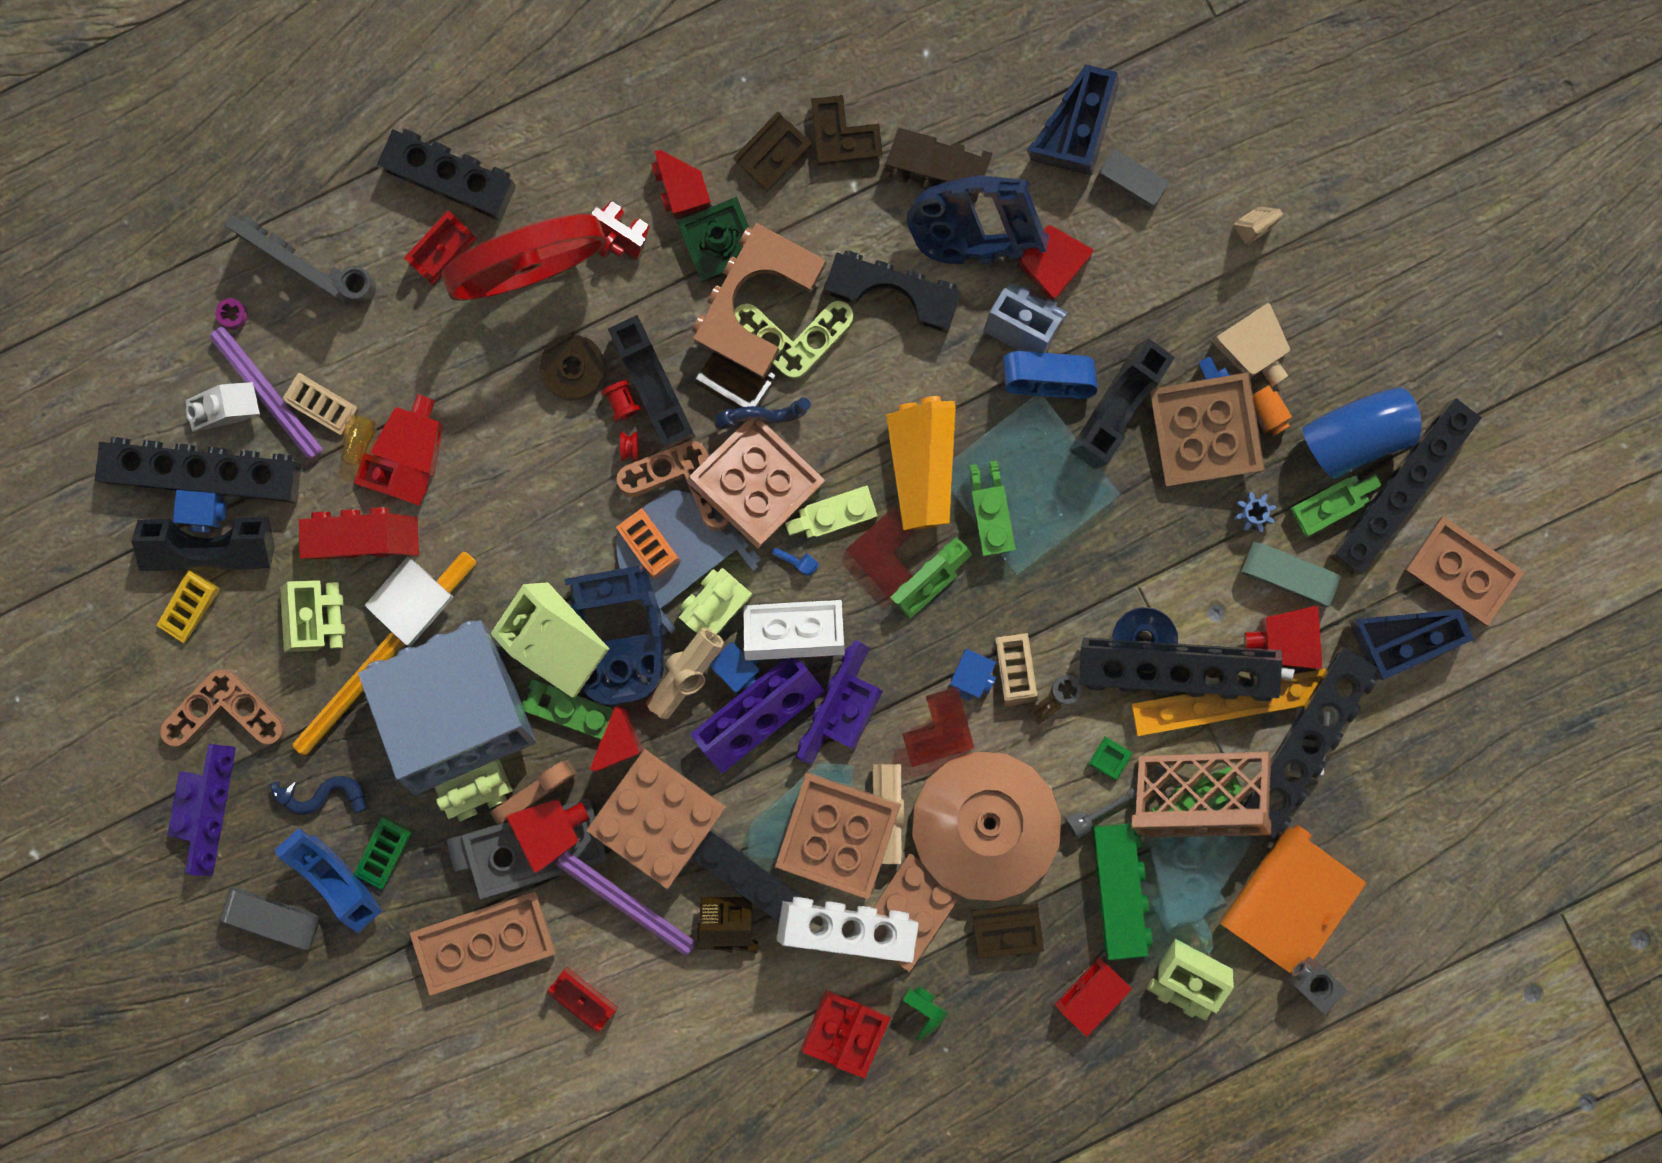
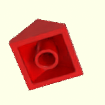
M622 707L614 708L589 769L593 771L603 770L643 752L642 745L627 709Z

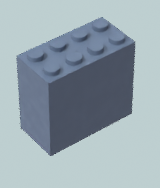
M481 620L465 622L458 627V630L447 635H435L428 639L426 644L417 648H405L399 651L396 657L387 661L379 660L372 662L366 667V670L358 673L396 779L414 795L537 743L499 644Z

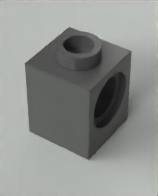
M1310 956L1305 961L1299 962L1292 970V975L1287 979L1298 992L1324 1015L1347 992L1322 965ZM1319 977L1318 985L1310 989L1311 982Z

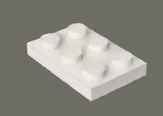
M842 601L744 605L745 660L845 655Z

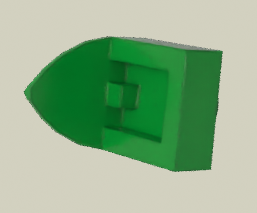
M909 986L902 996L903 1001L928 1017L916 1040L920 1041L929 1036L942 1024L948 1012L933 1002L935 995L921 986H918L916 990Z

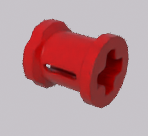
M627 380L617 382L601 391L602 395L607 397L614 412L612 417L614 422L625 420L641 411L640 406L635 405L631 397Z

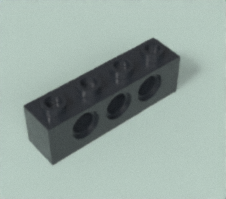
M392 129L377 163V166L383 172L501 222L516 188L513 180L509 179L510 173L497 167H493L491 171L480 166L481 161L466 154H463L462 158L450 154L451 149L439 142L433 141L432 146L420 141L422 137L419 134L408 129H403L402 133ZM418 153L426 154V161L423 165L419 167L411 166V159L414 155ZM446 166L456 167V173L451 179L444 180L441 178L443 168ZM482 178L486 180V186L482 191H470V185L475 179Z

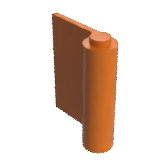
M1295 824L1293 829L1288 827L1285 833L1278 837L1219 922V924L1290 974H1292V970L1299 962L1305 961L1309 956L1315 959L1367 883L1309 841L1312 835L1297 824Z

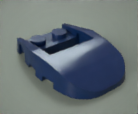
M978 175L939 184L923 191L915 199L906 218L908 228L918 249L927 257L946 264H963L965 259H979L981 265L993 264L994 259L1009 256L1010 260L1023 257L1024 250L1030 248H1038L1039 252L1043 253L1047 250L1049 235L1043 230L1027 189L1029 183L1027 180ZM968 193H983L984 197H992L1007 234L985 235Z
M640 565L565 579V585H571V605L569 606L587 625L585 613L587 608L639 599L644 600L650 634L603 641L609 650L582 688L594 701L609 705L636 701L646 697L657 687L664 672V642L661 611L645 567Z

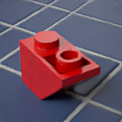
M662 150L654 151L657 161L652 162L651 165L656 181L663 180L666 192L661 193V198L666 212L673 211L676 220L712 207L700 170Z

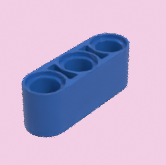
M1014 351L1003 357L1005 389L1011 394L1086 399L1094 396L1098 391L1095 361L1091 357L1028 351Z

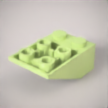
M548 582L523 584L490 633L511 657L572 698L578 695L609 650L605 643Z

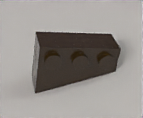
M898 128L885 164V171L890 172L889 177L894 180L907 183L908 179L921 183L920 188L927 190L953 180L978 175L986 176L993 153L983 150L982 155L978 156L964 151L965 146L962 144L954 143L952 147L938 142L936 137ZM968 193L971 201L977 202L980 193Z

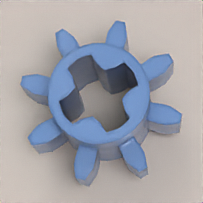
M1250 492L1247 494L1248 503L1243 501L1236 503L1241 508V512L1234 519L1243 520L1245 523L1243 526L1244 531L1248 530L1251 526H1255L1256 531L1260 533L1263 531V522L1267 524L1274 523L1273 518L1269 517L1270 511L1274 510L1276 506H1269L1265 502L1267 494L1262 495L1259 499H1255L1254 494ZM1253 505L1255 509L1261 508L1262 514L1257 519L1255 516L1250 517L1248 514Z

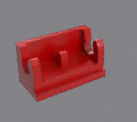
M448 210L409 251L404 259L429 283L434 285L442 277V269L453 259L463 254L477 238Z
M1099 957L1054 1005L1087 1037L1132 988Z
M568 966L546 991L549 996L597 1034L618 1008L617 1005Z

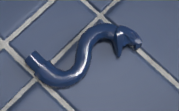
M801 398L794 401L790 406L779 410H769L759 406L741 407L734 410L730 408L717 414L714 426L717 429L732 428L739 425V421L748 419H759L767 423L789 422L803 417L811 407V403L807 398Z
M334 776L326 779L317 788L313 797L305 802L297 801L294 798L295 781L288 788H281L279 781L271 785L272 794L276 801L293 814L307 815L315 812L323 805L330 792L335 789H341L346 793L348 802H351L355 814L367 810L363 798L365 795L361 786L350 777Z

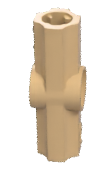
M702 627L684 651L672 655L665 663L667 674L646 701L648 709L657 714L659 718L668 719L686 695L699 691L705 683L704 671L725 644L722 638L711 629Z
M873 764V795L901 804L882 864H901V829L904 828V799H901V764Z

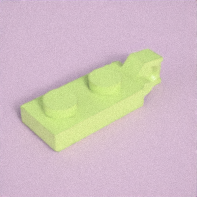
M867 485L807 505L806 508L798 510L800 518L785 522L789 536L805 531L807 538L813 536L817 538L874 519L878 515Z

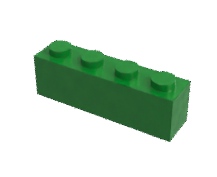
M1132 822L1092 826L1105 957L1108 960L1148 956L1147 948L1153 947L1151 928H1145L1144 915L1149 914V903L1147 894L1142 895L1140 882L1146 880L1144 863L1138 862L1137 849L1142 848L1141 835H1138L1133 830Z

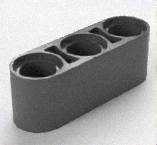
M230 887L219 920L273 940L308 950L310 949L320 917L243 889Z

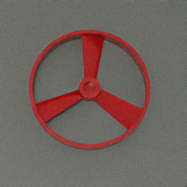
M591 214L563 216L522 227L484 242L449 262L442 269L441 276L449 298L452 300L467 301L487 298L514 291L562 273L598 253L606 245L607 240L597 216Z

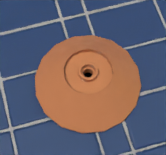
M976 751L949 760L926 780L914 804L912 837L922 865L940 886L969 900L997 902L1026 892L1047 873L1060 847L1061 815L1052 789L1033 767L1008 754ZM986 818L994 820V829L988 830L984 827L983 822Z

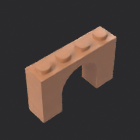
M756 223L753 229L747 228L739 242V245L743 247L737 258L732 256L723 271V274L727 275L721 287L717 285L714 287L707 303L711 304V307L706 316L699 315L692 328V332L696 333L693 338L695 342L764 379L780 350L779 347L749 332L738 322L734 312V300L737 291L746 280L753 276L774 274L811 293L826 266V260Z

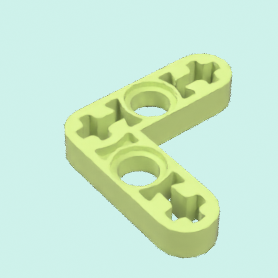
M835 301L829 304L793 342L755 306L742 304L734 310L739 323H741L739 315L742 312L746 315L752 312L754 313L752 317L753 322L759 328L762 322L767 325L759 330L757 336L762 338L766 333H775L779 337L780 344L778 347L780 351L777 355L788 344L791 348L786 350V353L793 359L798 356L801 357L800 366L802 369L799 371L796 369L788 371L786 369L788 362L783 356L780 357L779 361L774 360L772 363L784 376L790 379H798L804 376L849 329L853 322L851 307L845 302ZM835 309L837 312H840L843 309L846 311L844 315L846 322L844 324L840 321L835 323L831 330L836 332V334L832 337L829 331L822 325H819V323L824 320L825 324L828 325L833 319L831 311ZM746 324L743 326L749 332L755 333V330L750 325ZM815 331L823 333L826 338L824 346L820 349L811 348L807 344V337L810 333Z

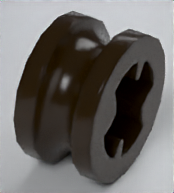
M1052 694L1028 711L1031 715L1037 716L1036 722L1038 725L1061 708L1060 704L1053 702L1054 696Z

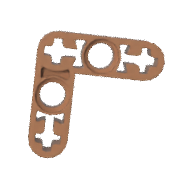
M688 441L626 465L618 472V489L627 497H637L683 478L687 482L690 476L689 473L695 471L692 462L684 460L687 458V452L692 450L694 454H701L698 456L699 466L709 458L708 453L701 443ZM665 461L671 465L672 469L669 475L658 477L654 474L653 467L657 462ZM647 467L648 475L652 482L647 483L646 477L637 480V487L631 488L629 484H623L627 481V475L632 474L634 478L644 475L642 468ZM687 482L705 526L711 531L716 532L728 528L730 522L723 515V521L717 523L716 519H709L712 516L709 502Z
M220 669L212 672L164 721L160 730L161 738L166 744L170 746L185 745L193 739L222 707L256 740L263 744H274L282 740L286 728L283 720L236 674L229 670ZM218 677L223 679L228 677L227 686L229 690L218 691L213 696L219 699L215 703L211 696L204 693V690L207 689L208 692H213L219 685L216 679ZM245 697L250 698L255 706L253 713L249 716L241 715L237 708L239 701ZM199 698L205 700L208 704V712L203 717H196L191 710L192 703ZM262 710L265 712V715L260 718L267 724L273 722L276 724L273 729L276 733L275 736L267 735L264 737L265 728L259 722H255L253 726L250 724L251 721L259 717ZM184 712L187 719L196 723V725L193 727L192 724H186L181 730V733L184 735L183 738L175 737L172 739L173 730L170 727L172 725L179 726L186 720V718L181 717V714Z
M569 760L561 761L538 776L537 781L493 809L490 814L497 825L508 821L506 815L528 808L578 773Z

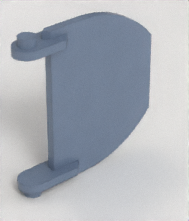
M665 490L643 507L649 518L681 559L680 562L656 580L646 570L661 611L663 634L666 635L668 632L674 634L677 629L662 611V608L736 550L753 571L758 568L756 563L761 559L754 550L749 553L746 552L745 549L749 545L731 523L723 531L716 532L708 529L703 523L691 493ZM710 504L712 516L709 519H716L717 523L722 522V514ZM641 520L627 530V532L631 536L646 524ZM650 530L635 540L636 544L639 545L653 535ZM618 531L617 557L620 569L643 565ZM656 540L642 552L646 555L660 545V543ZM666 551L660 552L650 560V563L653 565L667 555ZM639 599V600H638L639 603L643 606V608H644V609L646 610V612H647V609H646L644 600H643V599Z

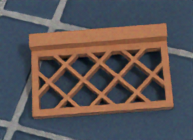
M1269 752L1139 756L1136 815H1132L1133 830L1138 835H1141V838L1271 835V821L1269 820L1271 754ZM1250 762H1262L1261 772L1252 781L1241 772ZM1217 763H1226L1232 770L1217 782L1208 772ZM1185 764H1194L1199 771L1185 783L1176 773ZM1148 765H1162L1167 770L1154 784L1147 779ZM1238 774L1248 785L1233 797L1224 786ZM1173 776L1182 787L1168 799L1159 789ZM1203 776H1206L1215 786L1200 798L1191 788ZM1260 782L1261 790L1258 787H1256ZM1148 784L1150 788L1146 791V785ZM1254 790L1260 796V809H1245L1239 802ZM1219 791L1231 800L1221 810H1212L1207 805ZM1189 792L1198 802L1189 811H1180L1174 804ZM1154 793H1157L1166 802L1156 812H1145L1146 801Z

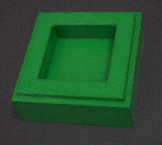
M1104 736L1087 764L1117 781L1133 753Z

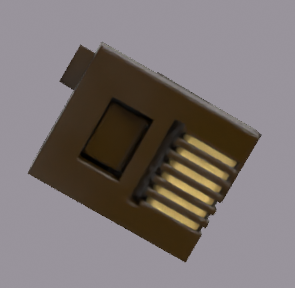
M701 897L700 923H698L697 949L722 950L733 953V950L758 953V941L752 940V902L745 897Z

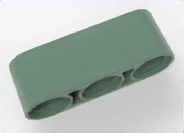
M1259 542L1252 543L1241 573L1328 608L1341 580V576L1332 571Z

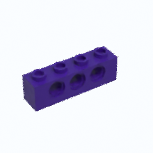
M784 658L690 733V735L717 769L724 773L825 691L799 658Z

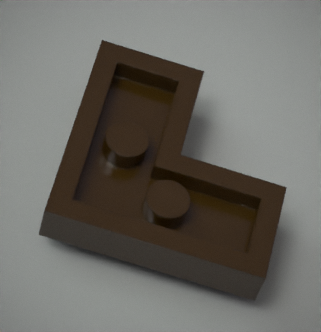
M843 95L811 99L818 165L883 158L879 124L847 127Z

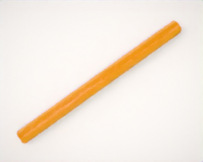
M461 552L436 582L448 593H451L476 565V560L467 552ZM391 632L294 741L293 748L303 756L308 755L364 692L358 673L366 670V667L372 662L379 660L387 661L393 658L405 643Z

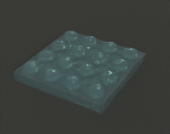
M1033 396L953 459L951 493L976 525L969 465L977 464L981 475V489L993 487L992 477L989 473L990 461L997 460L1001 485H1004L1016 548L1015 551L1000 553V555L1016 575L1024 571L1120 495L1100 468L1093 469L1069 452L1076 437L1043 396Z

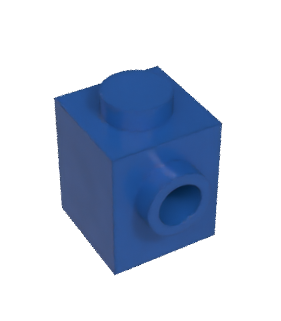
M176 490L173 523L190 525L189 531L209 533L210 527L220 528V523L225 520L227 505L223 501L222 495Z
M733 642L715 657L709 665L735 693H738L741 689L744 691L759 679L756 674L760 669L756 664L760 660H745L744 649L741 651Z
M965 649L948 684L954 687L953 694L968 701H971L973 696L980 698L982 693L988 695L996 678L991 675L996 662L969 649Z

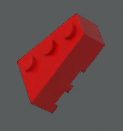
M370 508V514L360 515V510H340V516L331 517V512H312L311 518L298 519L300 559H349L367 556L388 557V555L398 554L419 556L418 517L391 514L390 508Z

